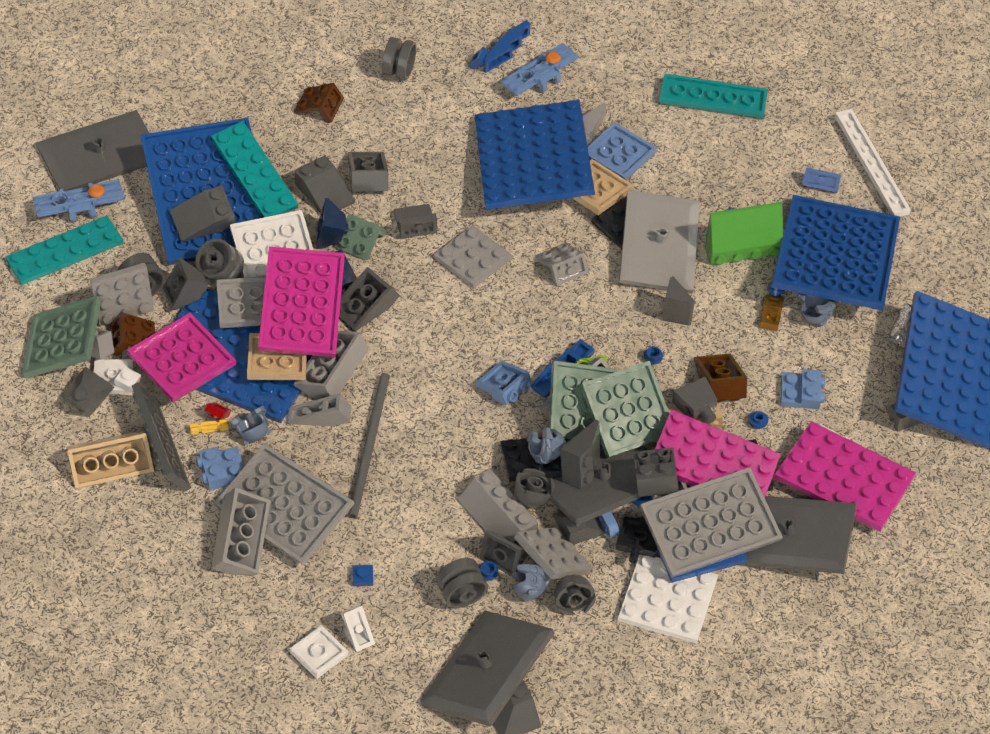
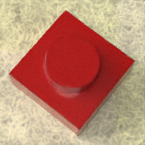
M216 402L207 403L204 410L211 413L210 416L218 420L229 417L231 409Z

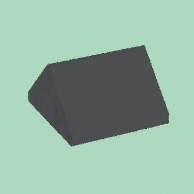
M674 276L670 277L662 321L689 326L692 323L695 301Z
M486 530L480 560L495 563L499 570L512 576L513 572H518L517 565L523 563L527 552L520 545L495 532Z

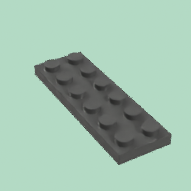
M137 382L132 385L134 391L132 396L140 407L138 412L145 421V430L150 434L151 438L149 441L156 450L155 457L162 466L161 473L166 480H171L176 488L179 487L184 492L191 489V485L159 401Z

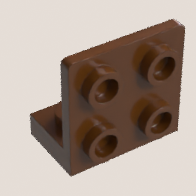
M334 83L307 87L303 91V95L297 103L294 113L302 114L318 111L325 122L330 123L333 121L344 97Z
M120 312L110 324L114 347L112 355L120 356L128 346L133 347L155 334L154 321Z

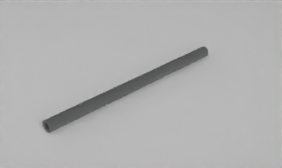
M387 373L380 375L351 499L355 504L348 512V517L352 519L358 518L390 375Z

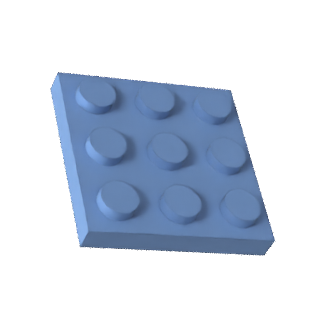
M615 122L588 146L590 160L597 161L626 181L657 151V147Z

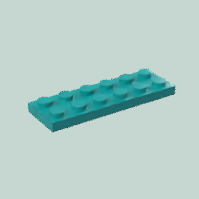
M664 73L659 103L764 119L768 89Z
M244 121L211 136V140L262 218L289 213L298 208L297 201Z
M106 215L7 255L5 258L20 284L24 285L124 244Z

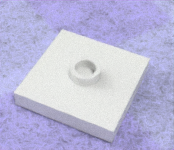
M95 359L94 373L115 387L110 394H132V392L114 384L115 378L124 367L133 370L134 361L132 359Z
M322 625L289 648L290 653L316 679L349 655V651Z

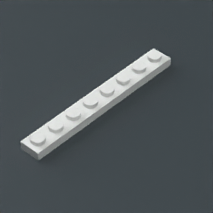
M853 110L836 112L835 119L890 214L900 217L909 215L910 207Z

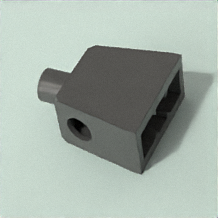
M706 377L674 390L672 403L686 416L696 420L703 418L707 424L712 423L716 419L714 412L717 407V398Z

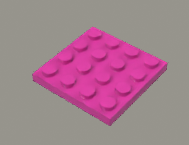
M191 313L127 350L131 359L172 402L177 401L236 365V359Z

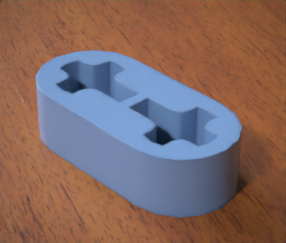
M611 511L597 517L608 538L619 535L618 524Z

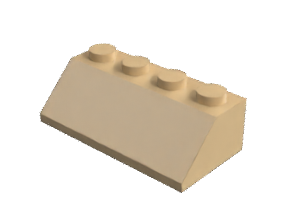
M144 430L66 447L75 489L154 472L147 434Z

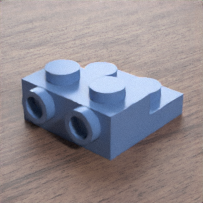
M502 360L476 381L478 389L490 393L493 400L504 405L515 402L518 395L522 391L529 390L532 384L529 371Z
M802 369V374L782 372L781 406L819 410L820 403H824L825 391H821V388L825 386V376H822V371Z
M218 446L199 451V457H196L198 468L203 469L201 473L203 484H207L209 490L229 486L244 468L238 446L220 451Z

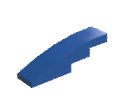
M527 20L523 21L494 45L484 59L485 73L513 58V51L521 47L522 39L530 35V22Z
M579 339L570 350L566 349L557 360L554 359L553 361L577 363L579 359L590 358L595 353V349ZM552 362L530 387L544 398L550 395Z

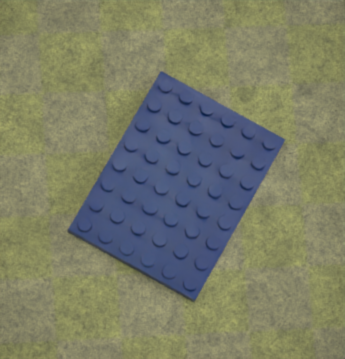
M580 100L475 114L486 210L595 195Z
M248 117L140 135L168 265L176 264L178 258H182L186 262L196 261L199 248L211 239H221L235 247L230 228L181 242L170 214V209L197 194L223 185L235 216V223L262 218L211 140L212 135L241 121H244L252 133Z
M793 195L772 288L883 310L900 216Z
M207 289L202 294L200 300L184 306L175 321L191 313L236 359V365L195 390L250 412L263 405L266 409V418L282 423L290 407L293 406L301 393V390L294 385L296 380H247L250 333H260V326L220 328L218 294ZM307 355L306 364L308 363L312 355Z
M916 291L913 294L894 411L990 449V320Z

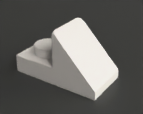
M361 605L341 612L346 626L343 630L356 652L375 644Z

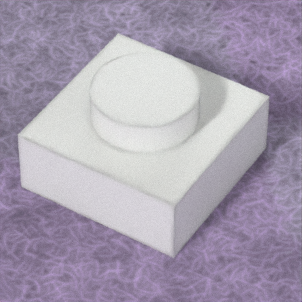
M124 367L115 378L114 384L132 392V385L141 380V374Z

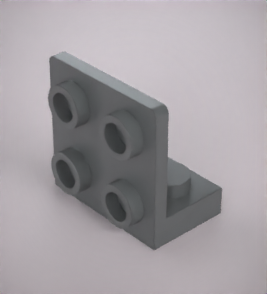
M429 204L394 209L401 238L437 233L436 213L432 214Z

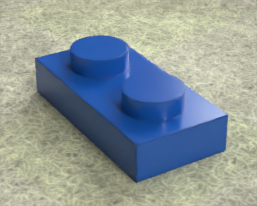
M806 167L802 185L838 192L841 175Z

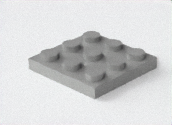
M472 225L434 254V259L474 289L512 260V254Z
M145 263L90 278L92 295H98L101 299L98 316L100 327L111 324L120 312L138 316L154 311Z
M266 277L217 280L220 328L261 326Z
M555 527L517 532L514 537L551 580L573 574L584 575L592 570L587 559L580 555L575 546L568 542L562 535V532Z

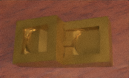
M766 294L759 328L778 331L784 297Z

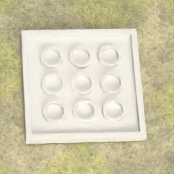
M302 210L230 224L234 246L244 259L243 278L266 277L269 246L313 250Z
M639 555L618 616V621L697 644L718 574L710 572L671 583L661 558Z

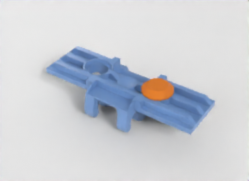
M561 43L547 53L543 52L541 55H537L528 64L516 68L514 73L502 79L500 83L515 96L520 95L531 87L540 86V92L543 93L547 90V81L554 78L555 84L561 82V72L559 70L578 59L579 56L565 44Z
M119 179L92 184L91 182L86 187L63 191L62 188L58 192L32 197L38 218L68 212L71 223L77 222V212L88 210L90 217L96 218L95 206L125 200Z

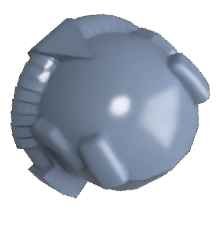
M798 294V298L804 300L801 306V314L805 321L813 325L818 324L819 327L825 325L836 307L835 301Z
M263 405L258 406L249 414L233 418L229 421L232 429H237L246 445L250 442L261 440L266 434L269 435L271 432L268 428L269 422L265 416L266 409Z
M544 428L542 430V440L538 439L536 431H529L527 438L529 442L528 449L538 464L549 463L561 456L560 449L568 442L565 441V438L557 430Z
M517 565L518 572H513L512 578L521 582L513 585L515 593L524 602L540 597L545 591L550 577L538 565Z

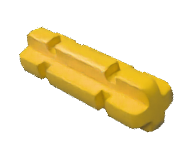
M220 419L219 422L213 420L201 422V424H198V422L190 424V433L192 435L199 434V432H202V434L218 432V429L220 431L228 430L227 419Z

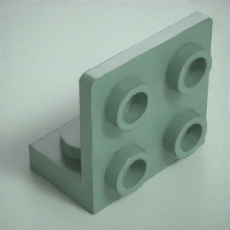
M348 214L346 218V223L348 224L347 235H343L342 241L336 243L335 248L368 260L378 236L384 237L387 231L379 225Z

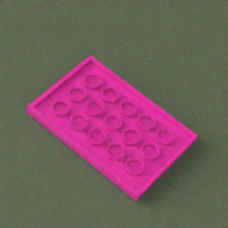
M269 246L258 351L336 357L345 253Z
M672 409L655 448L674 447L677 480L692 487L750 467L764 498L781 455Z
M811 421L776 472L774 479L815 500L857 503L855 520L881 532L914 480L916 472Z

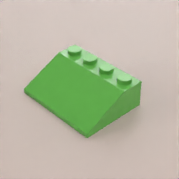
M782 202L710 213L705 251L710 264L722 265L727 262H740L746 259L778 255L783 239Z

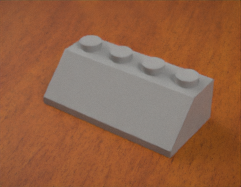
M338 330L336 357L312 355L306 364V380H296L294 382L295 387L315 400L339 394L369 349L361 333Z
M491 469L475 477L458 498V502L484 531L495 532L518 545L519 543L514 539L517 532L538 529V522Z
M236 487L224 495L211 569L232 575L258 574L271 500Z

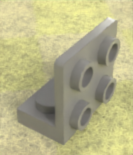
M568 244L558 245L556 249L544 251L536 257L538 262L550 267L553 283L556 286L589 273L584 252Z

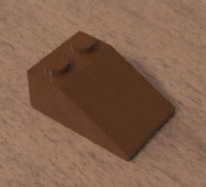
M731 353L694 357L699 379L707 378L717 398V403L723 400L738 401L747 398V376Z

